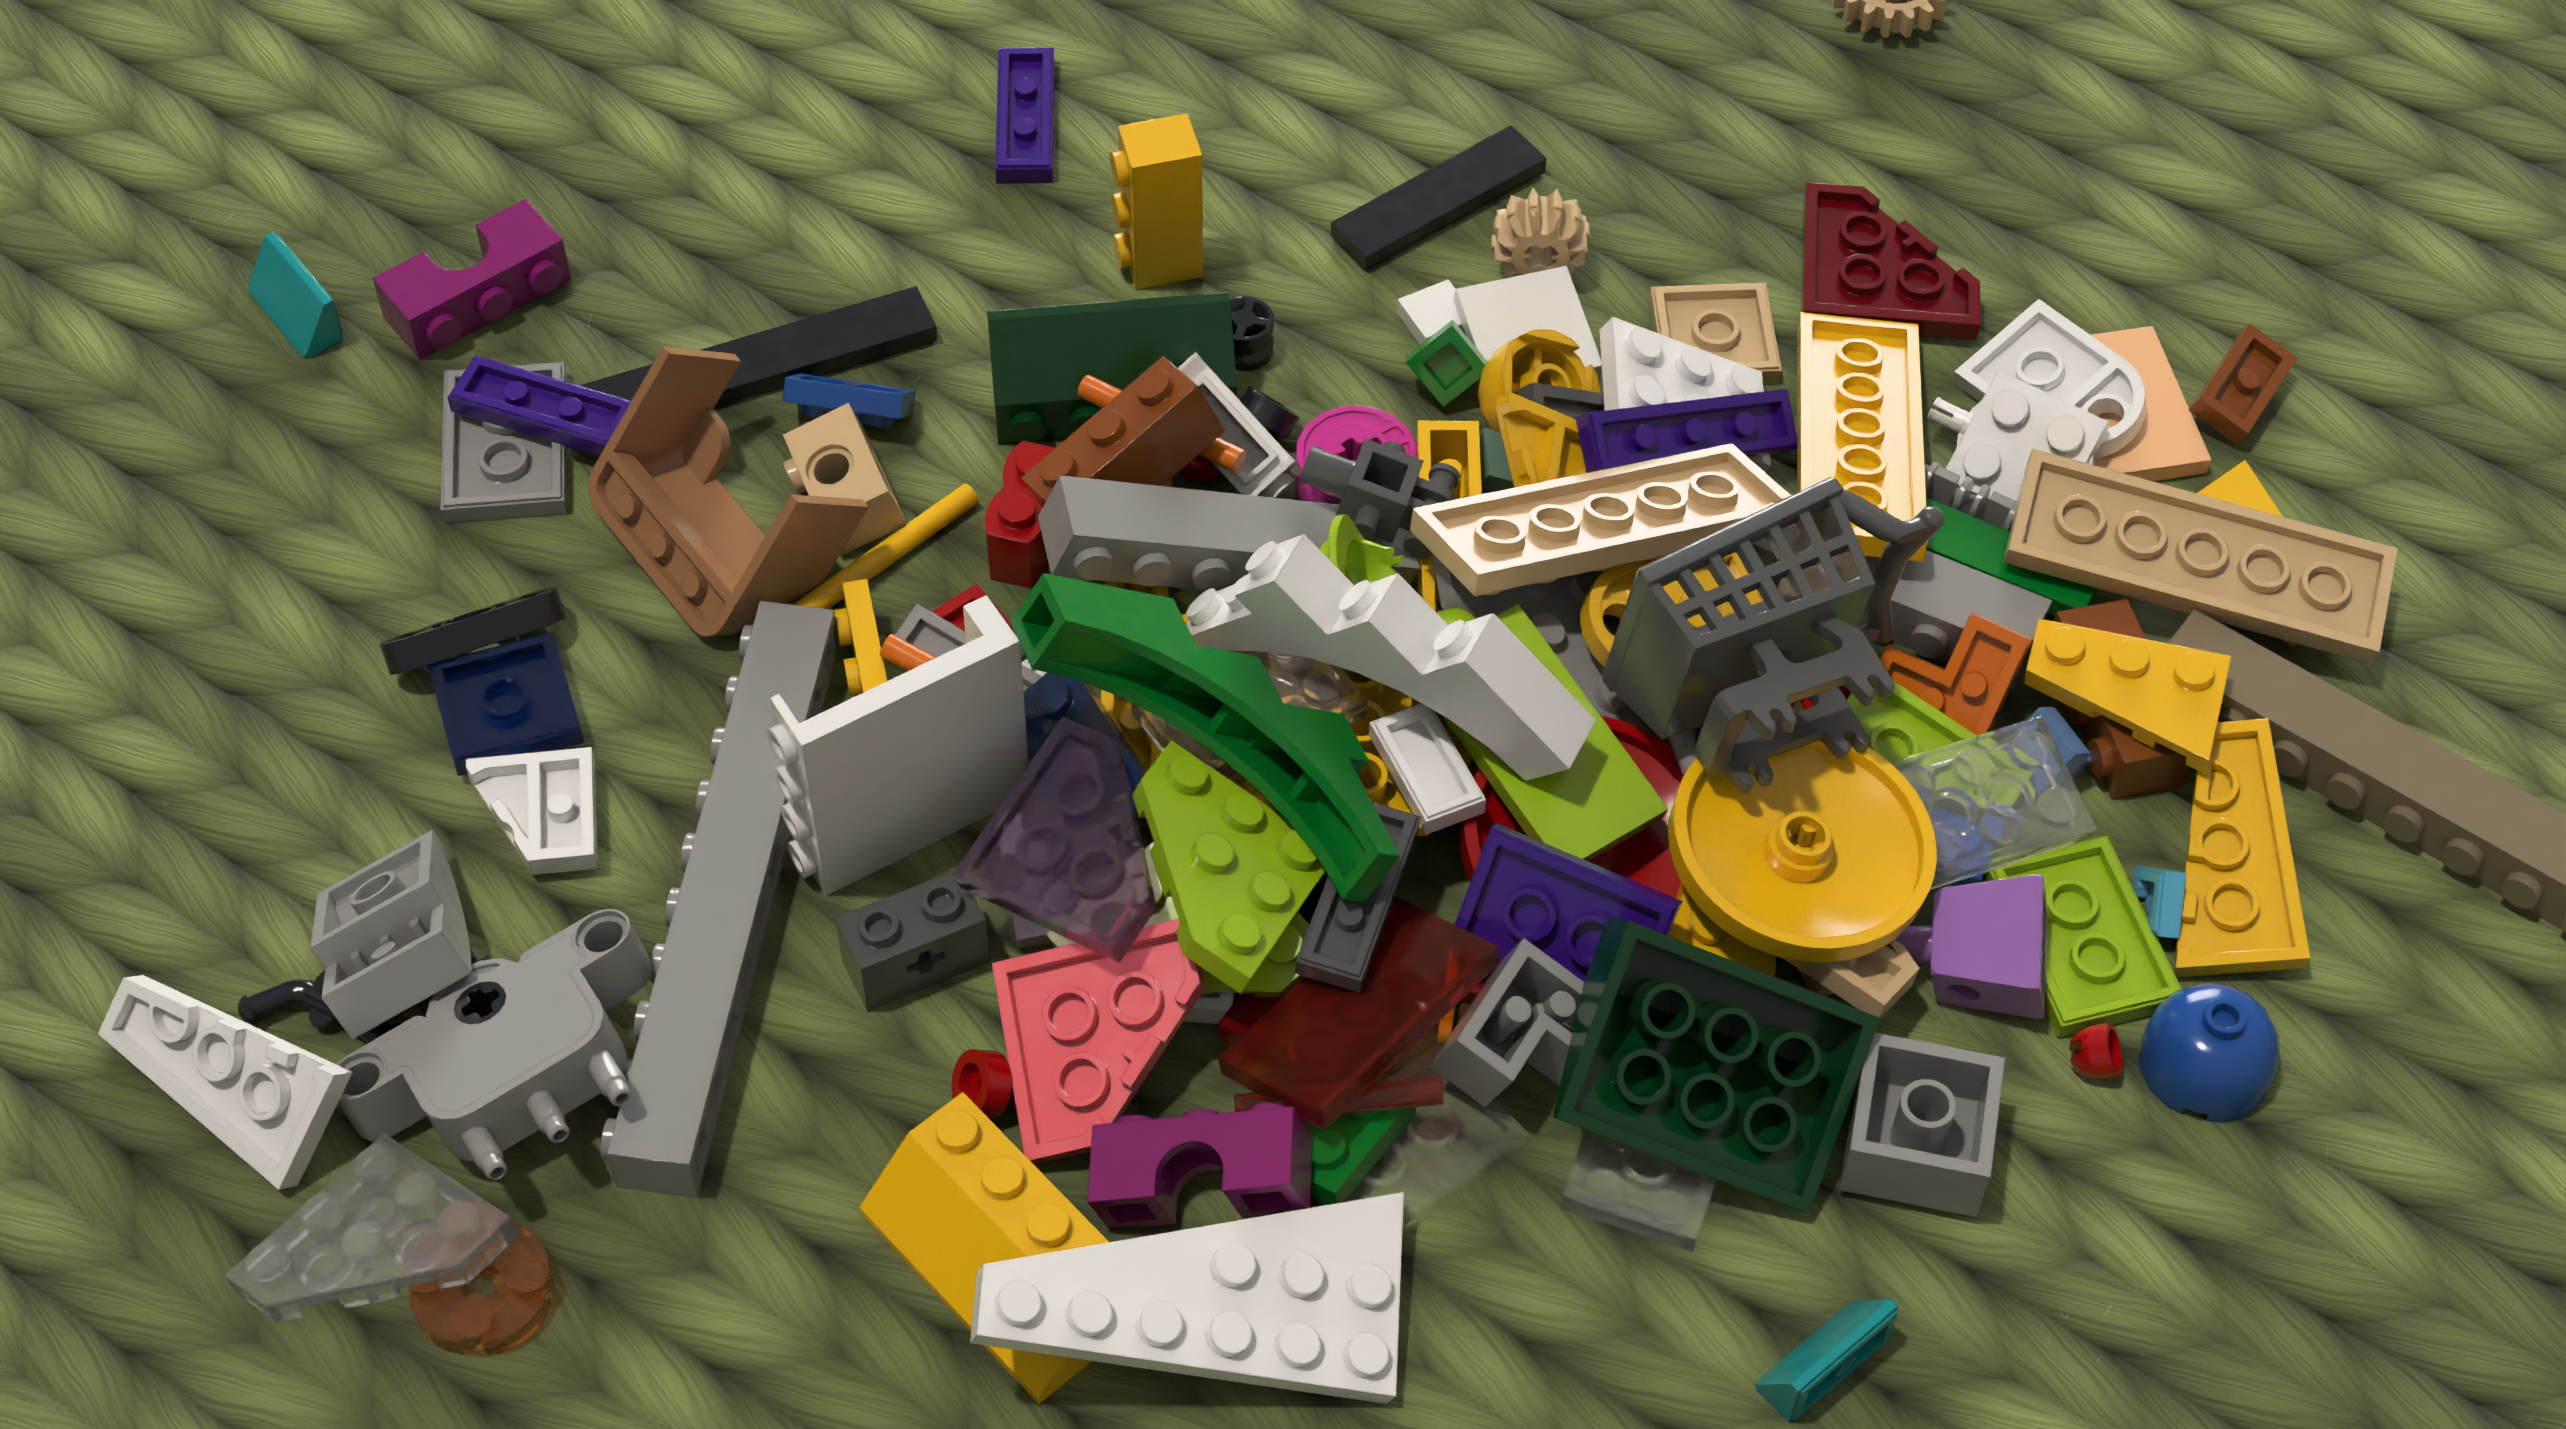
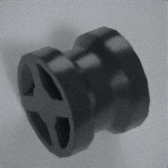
M1249 296L1231 298L1236 371L1246 372L1260 369L1273 356L1274 338L1272 333L1274 329V314L1270 306L1260 299Z

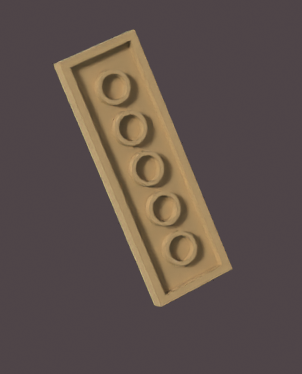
M1727 444L1413 508L1410 531L1474 596L1494 595L1502 590L1534 583H1550L1557 578L1589 571H1605L1613 566L1645 559H1659L1791 495L1736 446ZM1794 523V524H1792V525H1790V526H1788V527H1785V528H1783V529H1788V528H1792V527H1797V525H1796V523Z
M2032 449L2026 463L2003 563L2191 614L2196 609L2217 622L2372 664L2380 652L2398 548Z

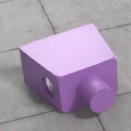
M2043 874L1940 888L1934 893L1933 926H1908L1895 939L1904 945L1918 966H1931L1935 998L1939 1002L2027 1018L2044 1019L2048 905Z

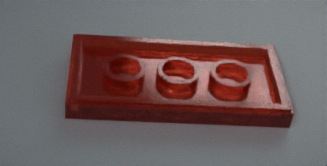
M1395 896L1361 992L1351 991L1309 977L1303 978L1218 1056L1221 1074L1273 1103L1282 1104L1286 1107L1293 1106L1301 1118L1325 1130L1500 964L1498 946Z

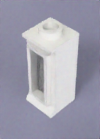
M1195 352L1178 369L1198 385L1226 430L1219 438L1247 451L1246 460L1237 473L1212 461L1210 462L1240 494L1278 498L1295 481L1289 475V472L1296 466L1295 460Z

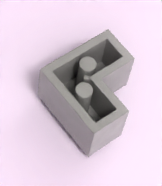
M1523 938L1495 966L1437 1054L1430 1068L1484 1107L1514 1081L1525 1062L1560 1086L1584 982Z

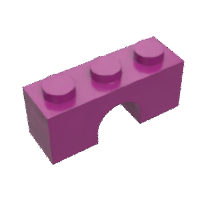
M526 199L475 225L483 260L475 266L464 270H447L436 265L425 252H422L372 278L383 318L419 360L453 344L456 340L492 321L504 317L507 313L543 294L553 291L558 286L571 280L563 239Z
M1271 1102L1255 1104L1250 1107L1249 1111L1219 1113L1210 1109H1193L1185 1112L1182 1117L1152 1119L1143 1115H1127L1119 1118L1116 1123L1092 1125L1087 1203L1109 1230L1176 1224L1177 1199L1183 1186L1192 1177L1201 1172L1221 1170L1223 1171L1222 1191L1242 1219L1310 1208L1313 1136L1293 1106L1286 1107L1285 1105Z

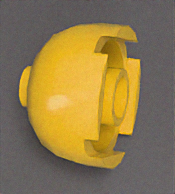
M1533 329L1498 348L1484 366L1478 388L1480 411L1488 428L1500 431L1495 410L1496 398L1509 392L1519 395L1520 388L1533 382L1600 393L1598 375L1593 365L1584 367L1581 359L1574 352L1580 347L1571 338L1553 329Z

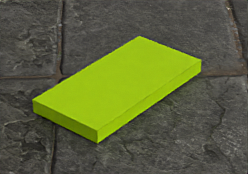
M1517 604L1498 614L1497 617L1596 719L1570 769L1525 781L1490 748L1443 715L1442 717L1527 836L1589 862L1663 819L1668 808L1525 611Z

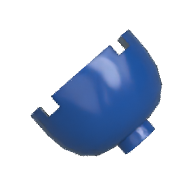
M2203 983L2177 990L2155 1009L2141 1038L2139 1069L2149 1090L2169 1109L2183 1115L2187 1108L2195 1113L2208 1114L2205 1121L2221 1123L2244 1117L2263 1102L2279 1066V1035L2265 1008L2249 994L2230 985Z

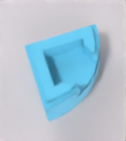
M2135 865L2134 891L2137 898L2145 899L2149 914L2147 922L2154 935L2158 937L2179 938L2186 873L2159 867Z

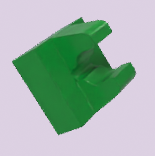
M1453 320L1406 356V364L1443 407L1479 380L1483 368L1488 362Z

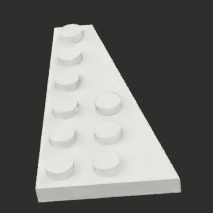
M1404 1192L983 1264L976 1273L970 1343L1387 1404L1396 1397Z

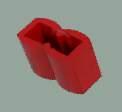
M1022 441L1015 446L1006 459L1003 468L1004 488L991 500L985 515L988 570L991 580L1032 589L1042 574L1047 573L1049 569L1038 519L1042 507L1021 477L1056 447Z

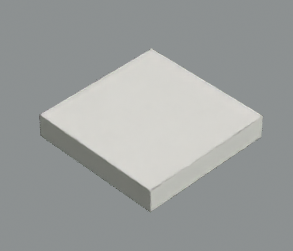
M1567 265L1457 288L1455 290L1453 301L1465 335L1487 361L1503 344L1533 329H1553L1571 338L1580 347L1574 352L1581 359L1584 367L1592 364L1597 375L1600 376L1602 370L1601 358Z

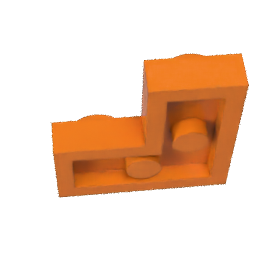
M1971 613L1945 669L1891 644L1885 646L1880 660L1893 681L1986 741L2033 639L1976 613Z

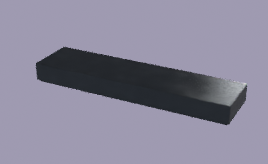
M1510 125L1332 221L1331 237L1366 271L1545 172L1547 158Z

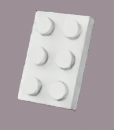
M1612 317L1599 330L1605 411L1764 392L1762 372L1615 317ZM1770 455L1748 457L1764 472L1771 467Z

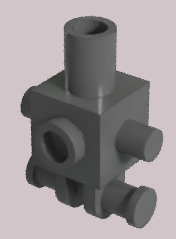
M1365 438L1356 462L1311 446L1299 481L1342 497L1336 516L1348 514L1365 540L1371 541L1377 537L1393 543L1398 528L1410 531L1413 508L1456 500L1452 491L1458 486L1460 473L1449 464L1437 463L1430 469L1428 475L1430 481L1418 477L1424 460L1406 454L1405 448L1397 442L1390 441L1382 445ZM1411 531L1405 537L1403 548L1410 556L1417 559H1428L1433 555Z

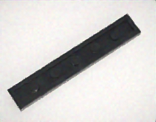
M917 286L701 350L732 353L741 360V363L715 405L717 407L784 387L785 377L799 373L820 376L937 341V329ZM652 364L580 386L632 401Z

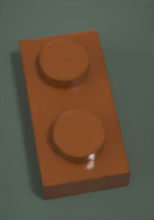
M2249 323L2236 337L2189 408V411L2235 445H2238L2249 434L2297 360V357Z

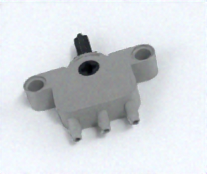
M604 909L589 914L522 953L519 963L502 958L490 959L488 955L478 961L470 948L471 974L435 993L430 999L426 1017L418 1015L412 1017L350 1053L336 1064L353 1072L338 1105L355 1131L366 1140H384L427 1116L446 1148L456 1158L474 1161L488 1179L498 1180L507 1171V1165L503 1160L504 1150L538 1130L545 1133L551 1142L559 1143L564 1141L570 1131L565 1122V1114L598 1094L602 1093L608 1097L615 1106L626 1104L631 1098L627 1079L622 1073L625 1069L627 1053L606 1010L643 988L651 978L652 964L631 921L622 911Z

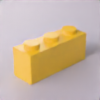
M1188 113L1118 126L1119 151L1110 152V165L1114 183L1117 188H1120L1119 193L1111 195L1115 223L1117 228L1121 229V233L1113 234L1114 253L1119 269L1128 267L1135 290L1202 278V153Z

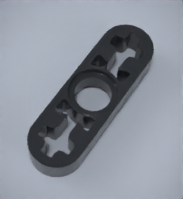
M549 587L398 635L383 641L379 645L389 674L394 675L546 627L565 619L567 616L557 587Z

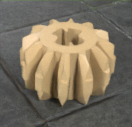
M1532 188L1528 199L1511 195L1507 209L1497 210L1496 217L1493 220L1491 249L1495 260L1500 261L1504 276L1524 275L1566 265L1571 276L1574 267L1585 265V258L1588 255V241L1590 240V225L1587 222L1586 216L1581 214V208L1578 206L1577 199L1562 201L1558 189L1547 197L1539 196L1536 190Z

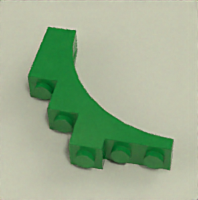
M1046 573L1042 574L1010 621L1031 668L1075 679L1122 697L1168 721L1213 751L1252 783L1291 823L1320 860L1343 900L1365 902L1400 858V855L1359 778V774L1369 763V760L1345 714L1284 704L1259 656L1196 645L1173 598Z

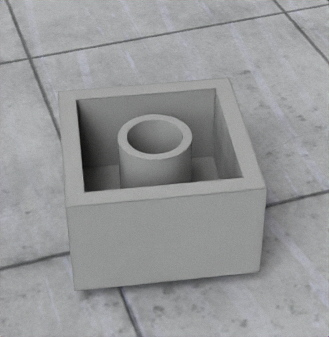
M1875 1033L1853 1092L1839 1190L1977 1217L1991 1178L2005 1058Z

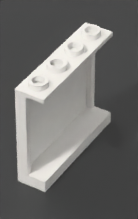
M987 595L963 606L966 644L814 717L798 723L780 694L770 698L775 726L767 729V734L771 746L781 762L780 766L774 768V774L788 802L782 805L780 809L785 824L794 838L793 841L787 843V849L799 874L803 878L813 875L826 896L1031 795L1020 642Z

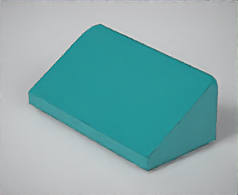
M273 231L266 234L249 282L251 296L303 358H311L342 342V336L344 335L334 300L278 234L275 235Z
M1892 1299L1861 1300L1849 1303L1763 1375L1755 1384L1757 1392L1788 1422L1791 1420L1796 1421L1889 1341L1898 1314V1305Z

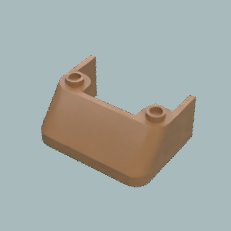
M663 346L591 471L588 482L589 499L594 510L697 634L707 637H728L742 630L744 625L754 623L760 601L789 604L821 585L869 507L862 499L790 495L767 535H765L717 479L729 455L730 435L726 424L713 409L741 360L732 353Z

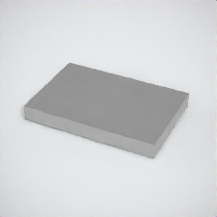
M565 362L514 365L515 367L567 382ZM466 369L444 371L440 506L444 523L567 514V446L451 412L447 397Z

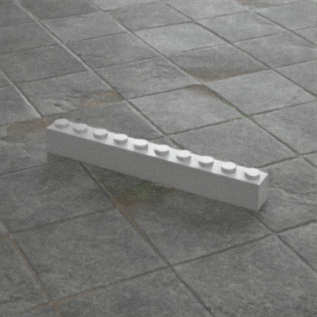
M760 601L753 625H744L739 644V658L743 662L739 676L731 675L729 677L725 693V710L729 713L725 727L717 726L714 730L710 752L711 763L714 765L710 780H701L697 791L696 815L700 818L696 833H687L682 845L681 870L685 872L681 887H672L667 899L665 921L669 931L665 944L657 943L651 956L652 975L650 981L654 985L650 1000H641L635 1014L634 1039L638 1043L633 1059L627 1058L625 1069L622 1072L627 1079L631 1098L626 1104L620 1106L617 1119L608 1118L602 1132L601 1157L602 1159L609 1160L616 1187L698 1197L785 861L787 843L791 837L780 809L782 805L788 802L774 774V768L780 766L781 762L775 754L767 734V729L775 726L770 698L780 694L798 723L823 712L840 648L835 611L832 609Z

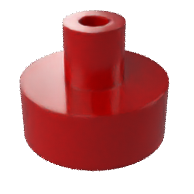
M970 1049L962 1053L955 1064L952 1074V1099L963 1092L989 1119L999 1117L1007 1107L1009 1100H1015L1011 1070L1005 1056L998 1051Z

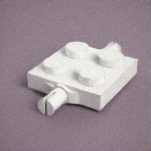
M1999 370L1996 372L1983 399L1970 412L1938 397L1933 403L1936 410L1931 408L1927 417L1928 421L1958 433L1956 450L1946 469L1960 475L1959 487L1967 477L1974 479L1972 493L1977 495L1985 484L1991 487L1989 498L1995 491L2014 501L2018 500L2026 463L2032 449L2094 465L2095 452L2109 428L2107 420Z

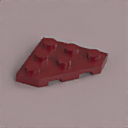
M1815 182L1806 183L1803 207L1801 312L1918 324L1919 336L1977 340L1981 326L1980 281L1965 268L1955 271L1936 255L1938 246L1906 220L1899 224L1879 208L1880 199L1865 187Z

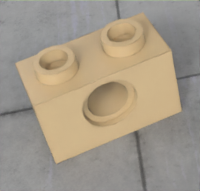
M849 403L783 434L792 458L783 462L799 495L807 492L809 496L862 499L869 507L840 553L841 556L907 524L872 443Z

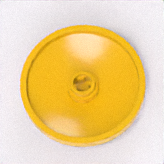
M1816 741L1767 759L1773 772L1771 784L1766 787L1760 786L1754 775L1750 774L1754 784L1751 791L1746 794L1741 793L1725 775L1709 777L1698 758L1692 762L1682 778L1671 806L1668 823L1669 849L1679 879L1687 893L1708 918L1736 939L1755 949L1785 959L1816 963L1840 962L1870 954L1895 940L1908 928L1927 897L1935 876L1937 864L1935 833L1928 812L1915 789L1890 762L1869 747L1865 752L1860 753L1848 741L1850 752L1846 759L1841 760L1837 759L1823 742Z

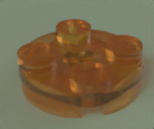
M482 1210L474 1212L464 1221L450 1225L437 1233L424 1245L417 1257L408 1265L406 1271L410 1306L418 1326L433 1344L449 1353L464 1355L462 1349L471 1351L486 1349L487 1355L510 1350L528 1339L541 1326L551 1304L549 1295L552 1289L553 1274L544 1246L529 1229L514 1221L503 1220L500 1215L493 1211ZM480 1274L495 1275L492 1279L495 1287L493 1294L487 1297L478 1291L469 1297L463 1294L469 1287L468 1281Z

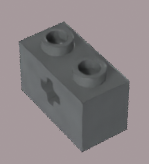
M960 869L835 917L842 962L867 1012L990 962L986 919Z

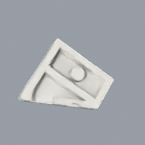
M592 747L466 759V769L471 784L531 875L598 869L596 779Z

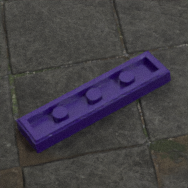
M1787 389L1589 412L1575 417L1586 473L1727 444H1733L1747 457L1786 453L1797 449V433Z

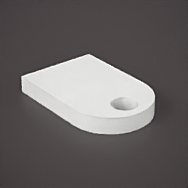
M2040 299L2034 302L1954 371L1956 385L1978 402L1983 399L1996 372L1999 370L2096 416L2101 413L2119 415L2122 420L2117 425L2108 428L2095 452V459L2111 455L2124 448L2136 437L2145 420V388L2137 370L2124 358Z

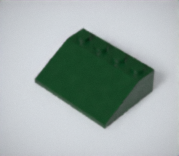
M1608 917L1583 984L1553 1118L1809 1214L1880 1017L1634 922Z

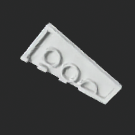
M144 975L123 978L98 1032V1035L278 1190L298 1186L353 1073Z

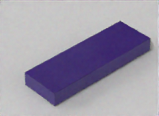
M998 48L996 183H1053L1054 48Z
M478 355L473 357L447 397L451 412L599 456L631 403L630 400Z

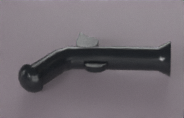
M325 969L315 981L304 979L286 981L247 997L244 995L238 1003L239 1016L244 1022L252 1026H257L259 1021L295 1006H305L310 1009L309 1019L314 1027L326 1028L333 1023L341 1026L322 999ZM385 1021L359 1037L371 1042L404 1022Z

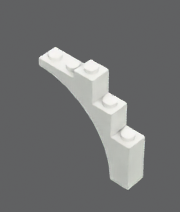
M1305 534L1278 544L1274 541L1267 542L1248 560L1245 569L1249 574L1239 579L1232 586L1218 591L1214 588L1204 591L1192 602L1186 612V616L1190 619L1186 625L1196 645L1227 651H1268L1305 657L1359 673L1396 689L1447 717L1490 748L1525 781L1570 769L1596 722V719L1494 613L1467 622L1457 620L1448 625L1399 573L1371 583L1368 580H1364L1354 585Z

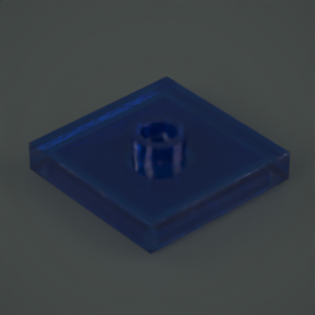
M553 632L428 665L458 776L468 774L466 759L554 751L584 742Z

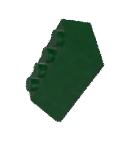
M1229 292L987 311L998 445L1017 444L1022 441L1036 443L1066 440L1102 409L1077 395L1079 384L1086 375L1089 374L1123 391L1162 356L1178 368L1196 352L1237 397ZM1203 384L1199 389L1223 427L1237 426V420Z

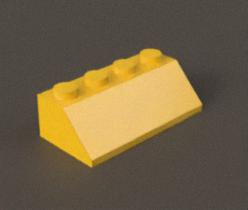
M963 1092L908 1132L859 1206L860 1215L970 1332L976 1273L983 1264L1109 1243ZM983 1345L1038 1404L1092 1362L1089 1360Z

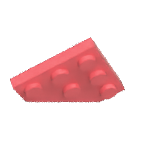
M1179 918L992 963L1024 1155L1034 1165L1091 1152L1092 1125L1117 1122L1206 988L1202 967L1182 953L1176 930L1180 925Z

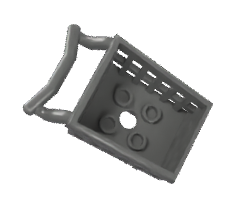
M1829 477L1638 568L1602 673V681L1610 692L1614 691L1661 739L1702 727L1694 748V752L1709 777L1725 775L1744 794L1749 793L1754 784L1750 774L1754 775L1760 786L1766 787L1771 784L1773 772L1767 760L1768 758L1816 741L1823 742L1834 756L1841 760L1846 759L1850 752L1848 741L1857 752H1865L1870 739L1838 687L1845 686L1864 706H1869L1874 698L1875 691L1872 686L1875 687L1882 698H1890L1895 684L1870 643L1886 644L1894 638L1895 627L1891 606L1892 595L1907 561L1942 528L1945 523V517L1937 507L1927 506L1914 518L1902 521L1849 490H1844L1836 478ZM1796 523L1800 532L1792 550L1781 529ZM1851 523L1876 538L1889 542L1883 550L1873 576ZM1765 537L1778 562L1766 567L1752 543ZM1734 552H1737L1749 573L1738 579L1734 578L1722 559ZM1707 566L1719 586L1707 592L1692 573ZM1781 579L1777 588L1774 582ZM1676 580L1689 598L1678 604L1673 602L1663 586ZM1757 589L1764 601L1751 605L1745 594ZM1729 602L1734 613L1723 617L1716 606ZM1866 608L1868 622L1858 625ZM1700 614L1706 624L1694 629L1687 619ZM1807 698L1814 705L1794 713L1790 704Z

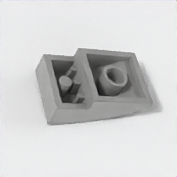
M433 830L326 888L317 895L310 948L325 968L322 999L352 1040L471 974L469 936L462 905L441 842Z

